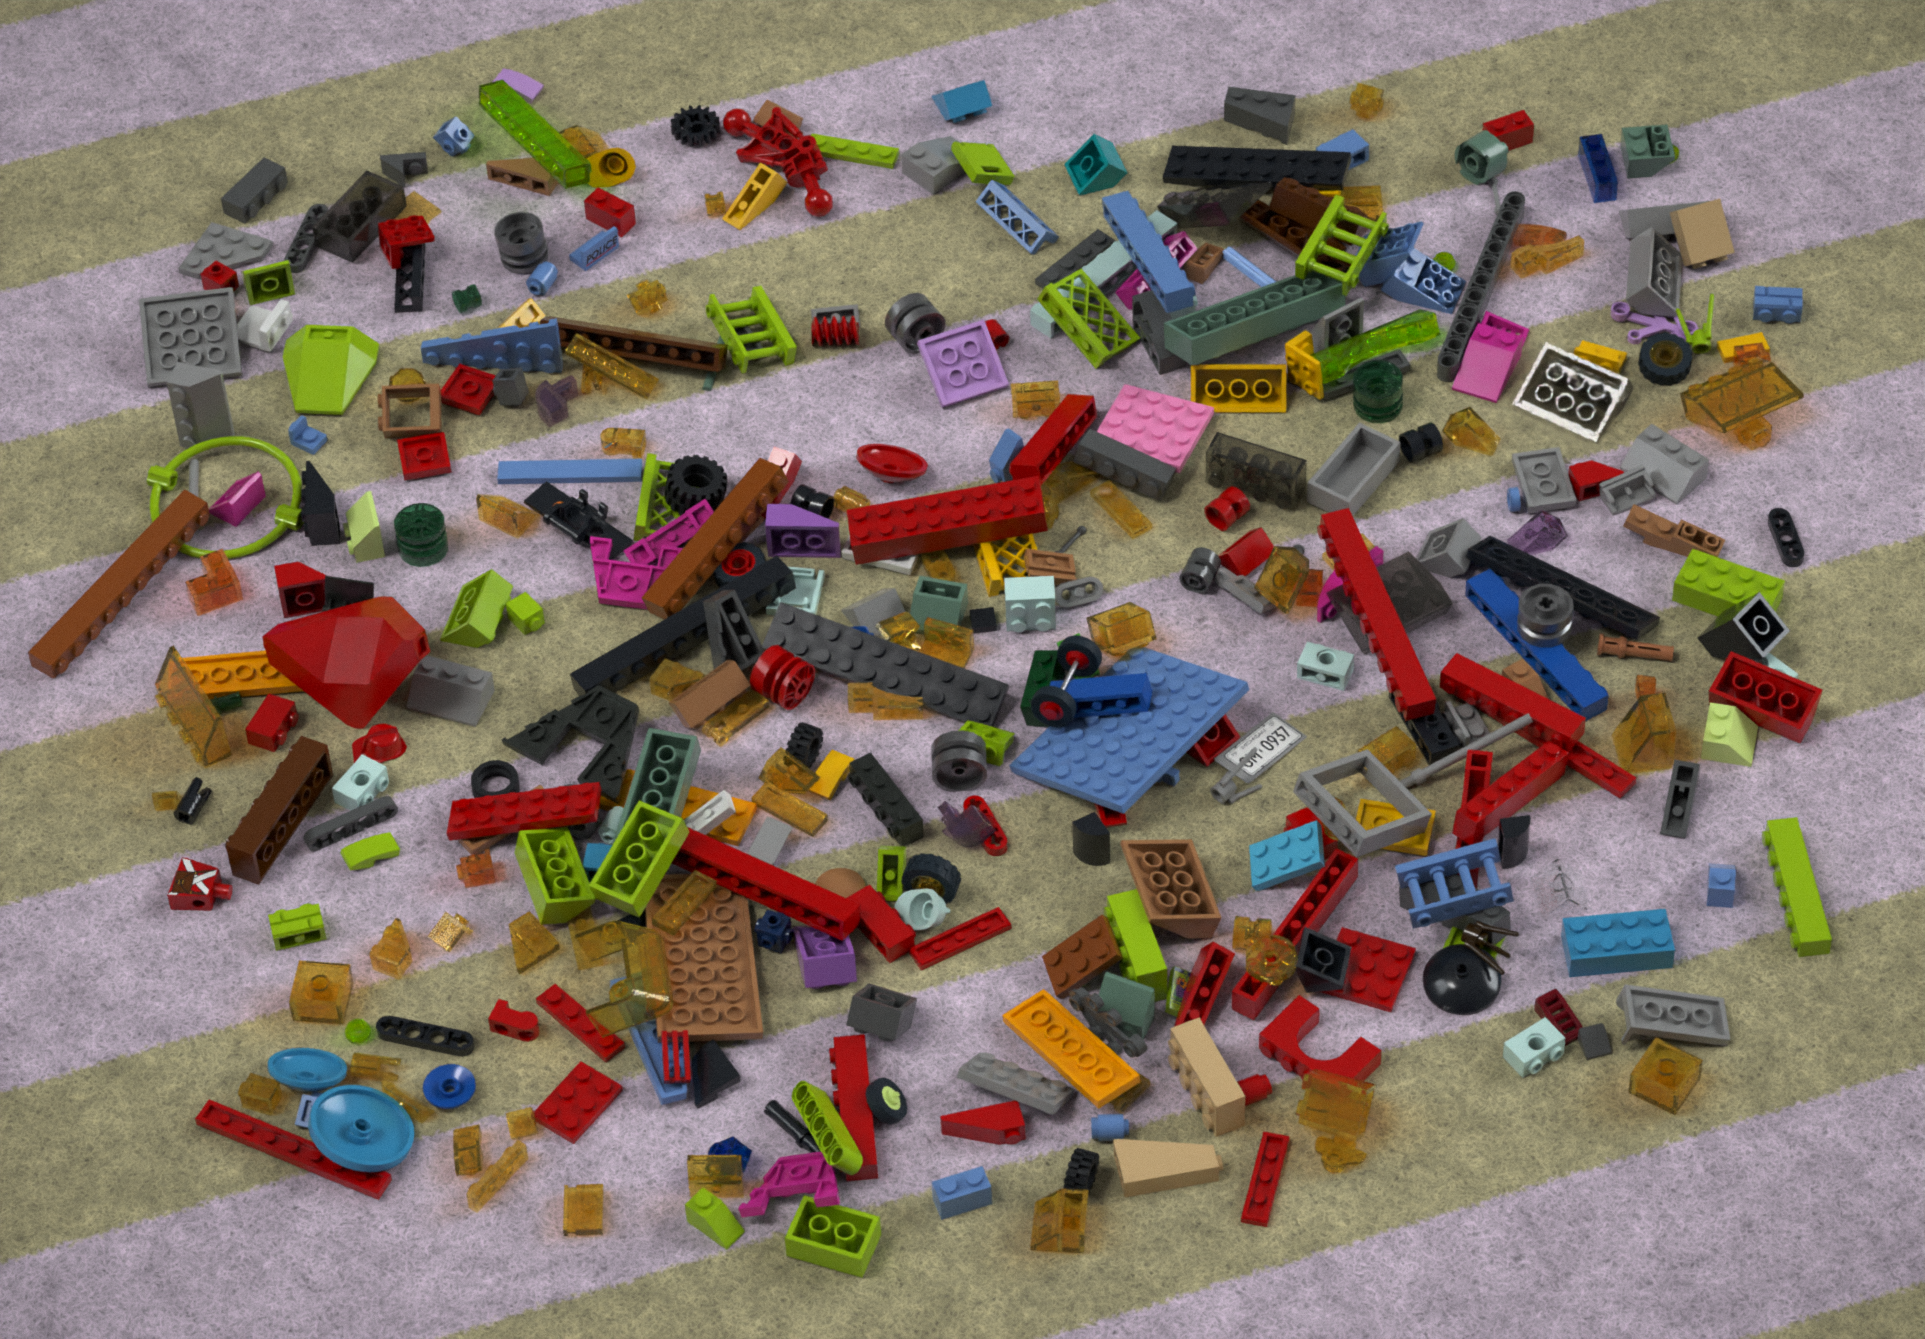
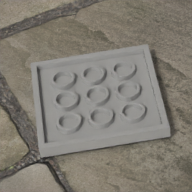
M232 287L139 299L148 388L166 386L177 362L221 370L223 378L242 376Z

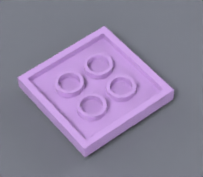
M984 320L924 338L917 342L942 408L1006 388L1009 385Z

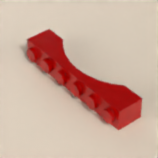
M1467 750L1461 807L1490 786L1493 752ZM1457 837L1455 849L1469 846L1468 843ZM1480 867L1469 870L1474 887L1476 888L1478 887Z

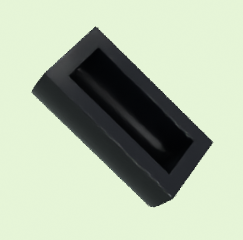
M1093 812L1073 821V853L1083 863L1092 866L1110 864V832L1097 814Z
M1530 815L1500 819L1498 849L1502 869L1513 868L1525 860L1528 854Z

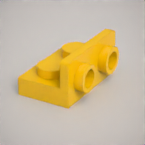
M1582 340L1580 346L1574 349L1572 365L1578 366L1581 369L1600 372L1605 376L1618 378L1627 359V353Z

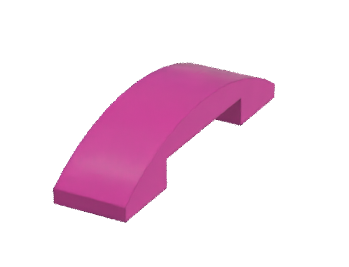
M704 499L685 511L683 515L623 551L631 563L649 565L659 559L662 545L679 547L689 541L714 511L707 500Z

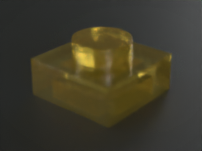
M532 1107L505 1113L512 1140L538 1134Z

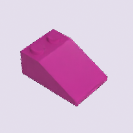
M1478 323L1467 345L1452 390L1497 403L1522 355L1523 336Z

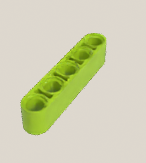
M800 1081L792 1091V1101L827 1163L849 1175L856 1174L863 1163L862 1154L827 1093L806 1081Z

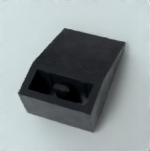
M306 461V471H302V484L306 485V487L301 489L302 503H305V506L301 507L302 521L307 522L304 523L305 537L310 538L311 546L340 544V522L335 495L312 463Z

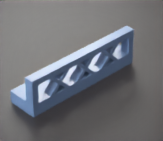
M994 180L989 182L975 201L1031 254H1035L1044 241L1053 244L1059 238L1053 230L1007 187ZM993 193L995 195V204L988 206L985 201ZM1008 207L1009 217L1001 218V208ZM1022 220L1021 231L1014 230V221ZM1036 233L1038 238L1031 246L1028 243V234Z

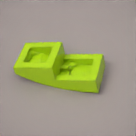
M391 832L352 843L341 849L340 854L351 871L370 868L374 866L375 860L399 856L400 848Z

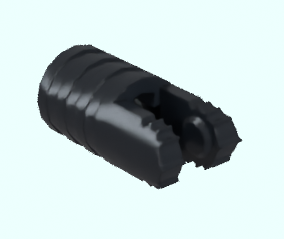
M197 776L192 780L174 811V817L179 822L189 825L195 822L212 792L210 788L206 787L198 793L203 781Z

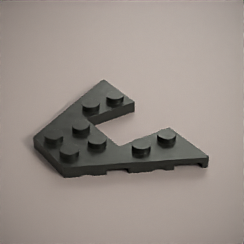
M598 685L589 690L587 694L571 700L572 704L560 711L555 709L542 716L536 723L526 725L524 731L509 739L504 737L501 740L508 748L541 765L571 728L603 743L604 746L577 780L579 784L600 782L601 796L618 804L637 724L639 707L636 703Z

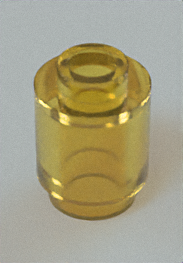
M843 486L841 489L838 488L833 496L835 498V508L846 513L848 509L870 506V500L866 498V495L847 486Z

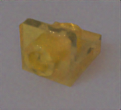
M445 912L427 937L450 953L464 932L471 935L473 930L467 927L469 921L458 913L453 917Z

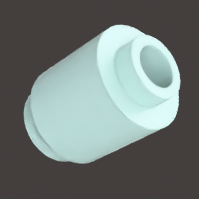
M615 806L609 810L599 828L598 833L607 844H613L624 809L621 806Z

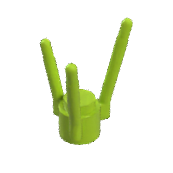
M1710 294L1707 323H1703V329L1695 330L1693 335L1690 334L1680 309H1676L1679 322L1686 336V343L1688 342L1689 345H1692V351L1697 354H1704L1711 350L1710 340L1712 339L1714 294Z

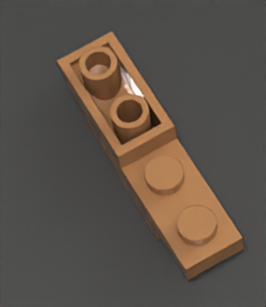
M1633 504L1623 527L1644 536L1645 538L1642 543L1686 557L1689 556L1692 549L1718 557L1725 542V539L1682 519L1679 524H1676Z

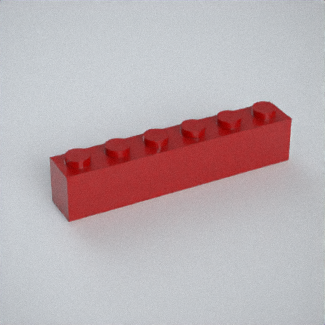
M1067 394L1010 463L1009 473L1013 480L1039 476L1041 485L1046 481L1098 417L1094 396Z
M1458 653L1452 657L1440 672L1441 689L1448 694H1453L1465 700L1470 705L1486 711L1492 716L1511 723L1529 714L1533 722L1521 729L1535 738L1545 742L1551 741L1565 751L1570 752L1584 735L1585 717Z
M1547 741L1456 811L1452 834L1469 845L1476 844L1499 826L1501 818L1511 817L1558 781L1565 774L1569 752L1553 742Z
M865 1034L833 1037L834 1048H829L830 1064L836 1063V1069H831L832 1085H838V1091H833L834 1107H840L838 1114L863 1157L862 1166L856 1174L849 1175L846 1173V1182L878 1179L873 1115L866 1099L869 1073Z

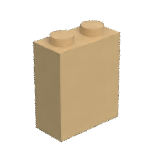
M1720 198L1670 212L1684 266L1692 265L1693 269L1707 265V260L1714 259V263L1727 260L1728 254L1735 253Z

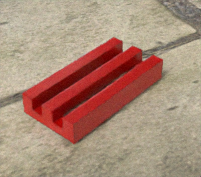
M672 1030V1032L661 1031L664 1084L690 1083L688 1030H683L682 1032H677V1030ZM667 1039H672L674 1077L669 1076ZM678 1039H682L684 1077H680Z

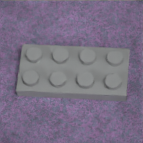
M979 1052L961 1066L957 1075L959 1079L1052 1115L1072 1099L1075 1090L1068 1087L1063 1081L1050 1080L1043 1077L1037 1071L1024 1070L1019 1068V1065L1014 1062L1001 1061L996 1059L993 1054Z

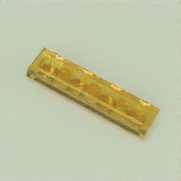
M577 333L564 353L645 399L649 398L659 381L655 376Z

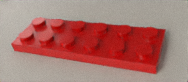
M600 782L582 783L579 785L534 789L532 791L511 792L502 795H487L452 801L446 832L448 840L597 822L602 792Z

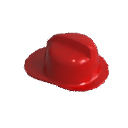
M386 723L372 726L368 730L367 735L356 739L352 743L354 763L361 755L382 763L402 756L407 749L397 727Z

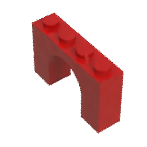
M1298 995L1259 1033V1049L1267 1058L1272 1057L1280 1062L1286 1071H1293L1299 1075L1305 1084L1313 1085L1321 1090L1327 1099H1334L1342 1104L1381 1065V1049L1360 1036L1337 1058L1317 1060L1307 1056L1300 1049L1299 1043L1319 1024L1320 1008Z

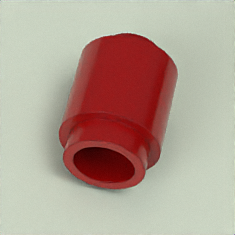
M1255 1074L1237 1081L1245 1095V1107L1267 1099V1095L1272 1094L1270 1081L1265 1074Z

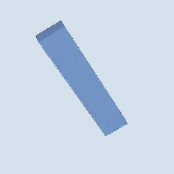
M642 459L499 461L497 480L498 484H544L546 481L549 483L642 482L643 463Z

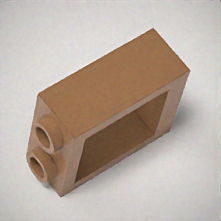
M439 383L382 386V394H378V408H382V416L378 417L379 431H383L385 438L416 437L442 432L441 389ZM430 397V426L391 427V398Z

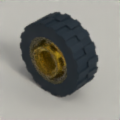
M1663 332V334L1657 333L1647 338V341H1644L1638 361L1639 370L1643 377L1653 384L1656 383L1661 386L1678 384L1686 379L1687 374L1689 375L1692 363V349L1690 350L1688 342L1686 343L1682 337H1678L1676 334H1668L1667 332Z
M920 853V855H914L908 860L901 882L904 885L905 891L933 889L947 904L955 898L961 882V874L955 865L943 859V857Z

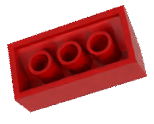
M1731 651L1708 691L1709 705L1711 702L1735 706L1757 726L1801 744L1812 724L1823 689Z

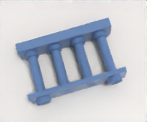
M1495 838L1395 865L1400 888L1409 887L1415 908L1409 909L1413 929L1426 927L1436 922L1491 907L1503 906L1514 901L1510 882L1501 884L1494 864L1501 862ZM1484 866L1491 887L1476 891L1469 870ZM1459 873L1466 894L1450 898L1444 877ZM1434 880L1440 901L1425 905L1419 884Z

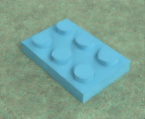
M1317 820L1249 845L1252 887L1256 891L1325 867L1322 825Z

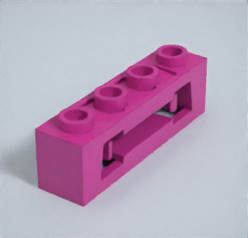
M1185 231L1168 236L1163 241L1164 246L1169 247L1172 258L1177 259L1179 268L1197 251V247ZM1137 269L1115 293L1126 308L1132 310V296L1150 291L1151 288Z

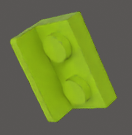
M969 720L958 730L973 732L980 736L986 743V763L996 766L1003 764L1004 753L1014 742L1015 733Z

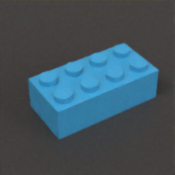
M1666 909L1562 918L1561 939L1569 977L1673 968L1675 948Z

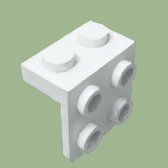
M281 299L273 311L257 306L249 307L237 324L239 343L271 352L293 321L289 301Z

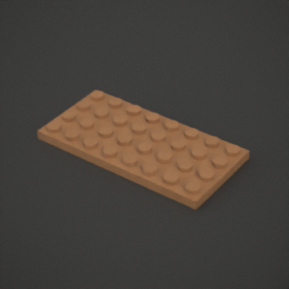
M696 874L664 875L644 909L658 1043H661V1031L672 1032V1030H677V1032L688 1030L689 1042L711 1041L713 1039L714 1041L763 1039L748 898Z

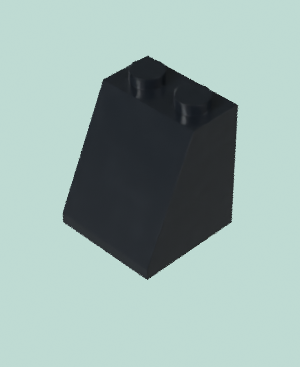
M1758 592L1724 610L1697 638L1712 657L1727 658L1732 651L1749 659L1761 660L1790 630L1762 594Z

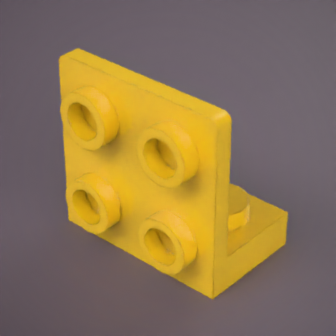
M1305 330L1285 343L1287 376L1292 384L1299 386L1309 395H1313L1321 400L1324 398L1321 364L1314 356L1312 334Z

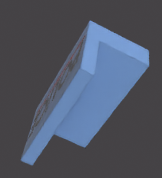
M613 226L606 232L602 230L569 254L570 261L587 271L619 247L617 228Z

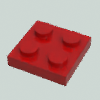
M459 364L441 389V403L480 416L494 396L492 381L496 375Z
M444 432L397 440L404 481L452 473Z

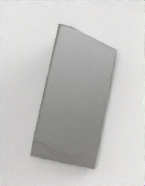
M858 304L811 309L812 321L814 317H817L818 322L821 323L823 317L826 316L828 323H831L832 317L835 316L837 322L840 323L842 316H845L846 321L849 322L851 316H854L856 322H859L860 327Z

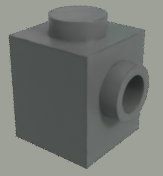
M522 368L500 369L492 381L494 394L498 398L500 405L518 406L523 403L529 393Z

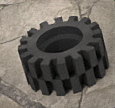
M804 722L799 723L798 727L794 728V733H791L790 741L788 740V748L785 750V753H787L785 755V763L803 771H808L812 767V763L816 761V756L818 757L820 754L819 749L822 748L821 742L823 741L822 729Z
M1081 1148L1074 1150L1071 1161L1068 1163V1170L1065 1173L1066 1178L1064 1179L1063 1193L1065 1195L1083 1200L1087 1199L1098 1172V1153Z

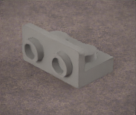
M1451 701L1445 702L1442 716L1448 719L1452 733L1458 736L1462 748L1490 734L1474 705L1466 703L1454 707Z

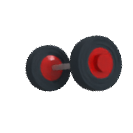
M1069 636L1061 642L1058 648V662L1068 672L1061 688L1044 686L1038 689L1032 698V713L1045 725L1059 728L1067 726L1073 720L1076 713V703L1065 689L1072 675L1080 677L1091 676L1098 670L1102 662V653L1099 647L1092 640L1083 636Z

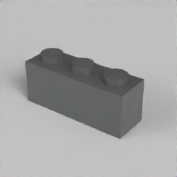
M264 157L221 197L223 213L244 224L251 218H254L265 204H269L279 191L285 189L288 183L285 167Z

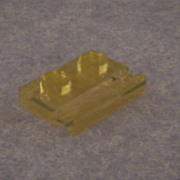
M603 1184L576 1185V1187L564 1185V1236L576 1233V1236L603 1235Z

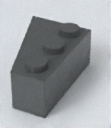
M1150 290L1132 296V325L1159 375L1186 367V361L1165 348L1164 323L1172 320L1170 313H1166L1153 291Z
M722 590L703 601L713 669L720 666L726 660L735 661L740 670L757 662L764 653V649L736 591Z

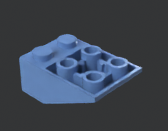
M1422 221L1413 224L1408 223L1397 228H1389L1385 237L1381 236L1359 274V280L1364 287L1385 282L1410 256L1424 225ZM1359 247L1355 256H1357L1362 247Z
M1413 247L1410 256L1383 283L1381 291L1400 302L1452 314L1466 281Z

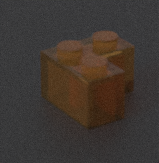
M220 549L201 556L200 560L204 575L185 582L189 600L197 616L243 600L240 581L224 550Z

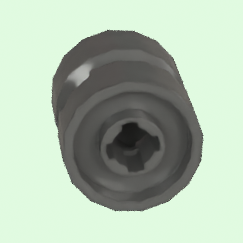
M1195 548L1179 576L1181 585L1186 590L1203 594L1207 592L1214 579L1213 577H1215L1221 565L1219 556L1208 548Z

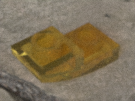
M479 1124L453 1130L454 1164L457 1176L473 1175L483 1171L482 1131Z

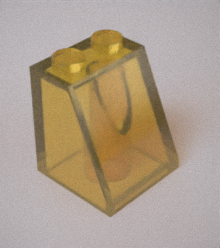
M1666 693L1641 695L1612 733L1619 765L1630 774L1672 769L1676 728Z
M1313 1069L1309 1074H1305L1302 1089L1305 1090L1304 1099L1299 1100L1296 1109V1115L1299 1116L1298 1123L1356 1142L1365 1134L1376 1084Z

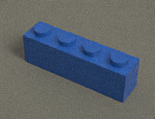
M1147 673L1071 679L1065 689L1076 703L1074 718L1148 712L1153 693ZM1064 680L1051 681L1050 686L1061 688Z

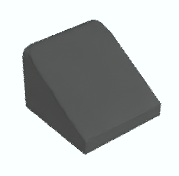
M1603 1023L1583 1027L1578 1030V1042L1586 1060L1612 1054Z

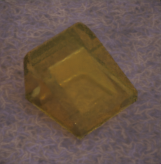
M177 790L152 793L155 810H175L180 803V793Z

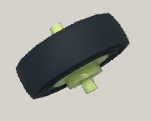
M884 1077L878 1078L866 1088L867 1103L873 1114L881 1122L891 1125L898 1123L907 1114L906 1099L893 1081Z

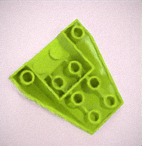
M305 325L286 339L283 362L295 412L343 415L376 365L379 343L353 326Z

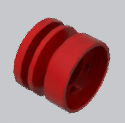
M773 645L764 651L754 665L750 676V687L767 699L771 698V701L786 710H792L806 698L811 690L815 679V668L803 659L794 657V654L779 645Z

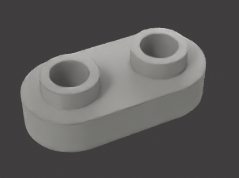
M1091 576L1064 582L1055 588V601L1058 605L1067 608L1092 602L1101 597L1103 585L1099 579ZM1088 584H1091L1093 587L1091 593H1087L1085 590ZM1065 590L1069 592L1067 599L1062 597V593Z

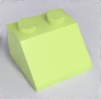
M368 491L346 512L347 523H343L345 537L351 538V540L347 541L349 554L355 555L356 563L385 557L372 492Z
M1710 702L1701 759L1751 767L1758 726L1737 707Z

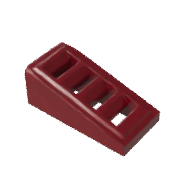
M1555 988L1536 998L1534 1011L1541 1019L1546 1017L1565 1037V1046L1578 1040V1030L1583 1028V1026L1561 993ZM1560 1011V1013L1554 1016L1552 1015L1553 1013ZM1565 1019L1568 1020V1021H1566V1022H1564V1023H1562V1024H1560V1025L1558 1024L1559 1022H1561V1021H1563V1020H1565ZM1572 1026L1574 1027V1030L1566 1034L1563 1032Z

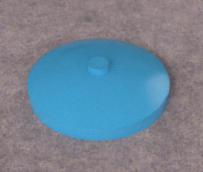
M344 1085L327 1090L314 1102L308 1119L309 1133L316 1147L333 1162L355 1171L380 1172L399 1165L409 1154L414 1141V1126L403 1106L389 1095L366 1086Z

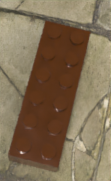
M300 736L296 744L290 747L285 760L278 764L274 776L265 783L260 796L254 799L251 809L246 816L241 818L238 828L226 841L225 848L227 849L233 876L257 885L261 883L333 777L327 744Z

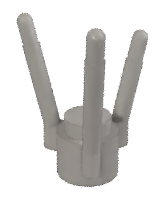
M1256 747L1231 772L1228 770L1220 781L1210 788L1213 798L1221 804H1224L1226 801L1233 804L1236 800L1262 788V785L1258 784L1235 794L1237 786L1231 780L1257 752Z

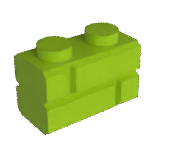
M319 903L313 905L303 904L299 908L291 910L280 909L268 915L276 951L327 940Z

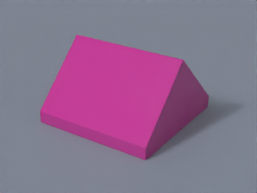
M258 471L236 480L209 508V514L237 527L266 497L260 472Z

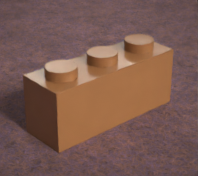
M726 660L671 700L669 705L684 727L697 729L707 722L706 717L712 713L715 715L723 711L727 707L726 703L731 699L737 700L742 697L750 683L735 661Z

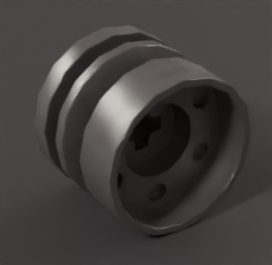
M515 212L498 221L495 226L494 235L499 248L501 263L505 269L518 274L530 273L539 264L547 261L549 251L546 239L544 238L543 225L538 216L529 212Z

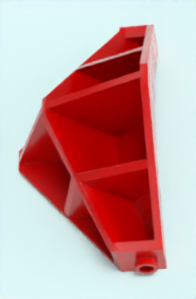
M379 596L280 623L262 636L263 646L271 666L347 726L356 729H364L416 665L430 653L425 629L393 597Z

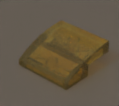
M688 1155L687 1170L691 1198L702 1187L718 1198H744L742 1155Z

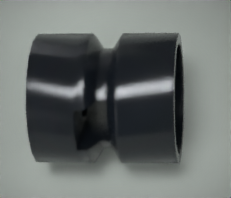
M1432 422L1421 425L1416 430L1411 429L1399 435L1401 452L1410 463L1423 459L1425 454L1430 456L1443 450L1441 434Z
M801 484L795 490L790 504L829 519L834 509L835 498L824 492L817 493L816 489Z

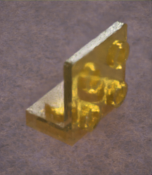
M927 617L924 623L925 640L919 652L965 668L974 651V630Z

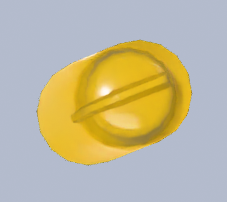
M610 148L588 157L583 164V178L587 184L594 188L611 187L629 180L635 173V160L628 151L622 148Z

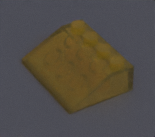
M1761 357L1751 358L1748 360V363L1742 366L1731 367L1728 369V372L1722 375L1711 376L1708 378V381L1701 384H1693L1688 387V390L1680 393L1687 420L1721 433L1729 432L1804 398L1803 392L1773 362Z
M175 646L169 647L155 682L157 694L154 697L161 709L164 707L167 709L168 713H166V716L173 727L177 725L180 729L178 734L184 745L189 743L191 746L190 753L195 762H201L206 769L232 756L221 716Z

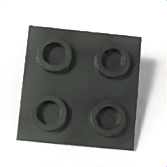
M325 575V605H323L322 612L374 598L373 582Z

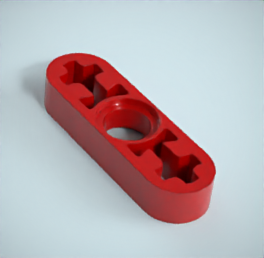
M976 795L966 798L963 802L964 815L986 853L991 856L1003 855L1007 851V837L986 801ZM971 806L979 808L980 815L977 816L975 809L971 808ZM982 823L992 825L988 830H982L978 826ZM992 836H994L995 842H996L997 844H1000V846H996L995 844H992V839H991Z

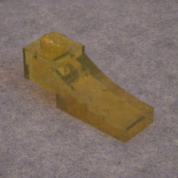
M1578 235L1566 241L1550 245L1533 246L1529 243L1511 253L1510 268L1521 279L1538 270L1547 275L1582 257L1585 240Z
M873 682L848 683L849 713H873V720L923 719V697L888 693L873 687Z

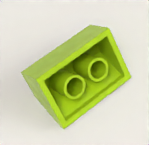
M493 569L462 585L440 641L474 648L491 643L496 636V627L503 619L504 615L502 613L506 603L511 599L510 593L513 585Z

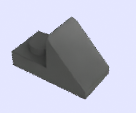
M426 152L380 155L382 173L404 188L405 175L428 173Z

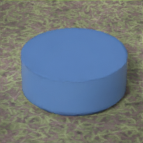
M1518 487L1507 489V504L1511 512L1520 511L1521 509Z

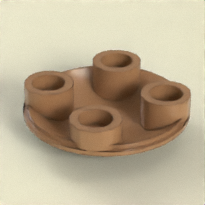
M847 868L828 870L819 876L815 883L845 898L865 887L863 878L857 872Z

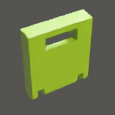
M955 141L952 143L951 151L972 183L989 184L991 180H994L1002 185H1011L1015 176L993 144L960 143ZM984 170H993L998 172H985Z

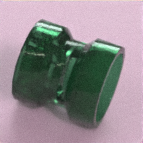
M475 284L467 286L465 290L458 289L452 292V299L459 313L467 311L469 307L476 308L482 305V299Z

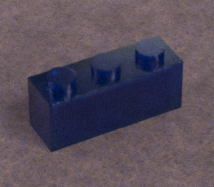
M1595 134L1579 137L1578 157L1593 202L1600 203L1617 200L1618 180L1603 135Z

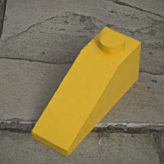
M760 162L722 220L741 230L776 201L788 182L776 171Z

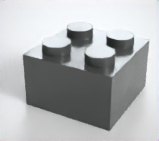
M869 983L853 995L846 1025L853 1027L854 1031L858 1033H872L878 1035V1038L881 1040L895 1041L910 1029L918 998Z

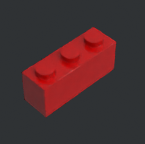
M869 884L847 897V899L861 905L860 922L857 927L889 963L908 953V948L915 946L914 938L916 934L914 929L901 920L898 911L886 903L880 891L876 892Z

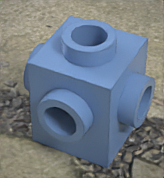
M455 116L443 123L433 138L450 156H454L459 152L461 154L465 153L471 147L470 141L475 135Z

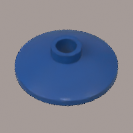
M446 1064L433 1069L426 1076L423 1083V1093L426 1100L433 1106L441 1109H453L464 1105L472 1098L476 1089L473 1074L467 1068L457 1064Z

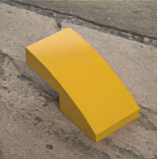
M832 749L815 772L807 790L831 800L840 782L845 781L850 771L849 763L855 759Z

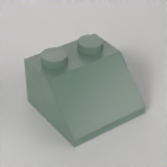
M1106 972L1099 991V996L1102 998L1104 1006L1097 1011L1116 1009L1122 1017V1022L1116 1025V1027L1128 1037L1137 1034L1144 1040L1155 1019V989Z

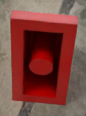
M1590 460L1569 466L1568 476L1574 494L1580 502L1600 496L1599 484L1623 474L1624 471Z

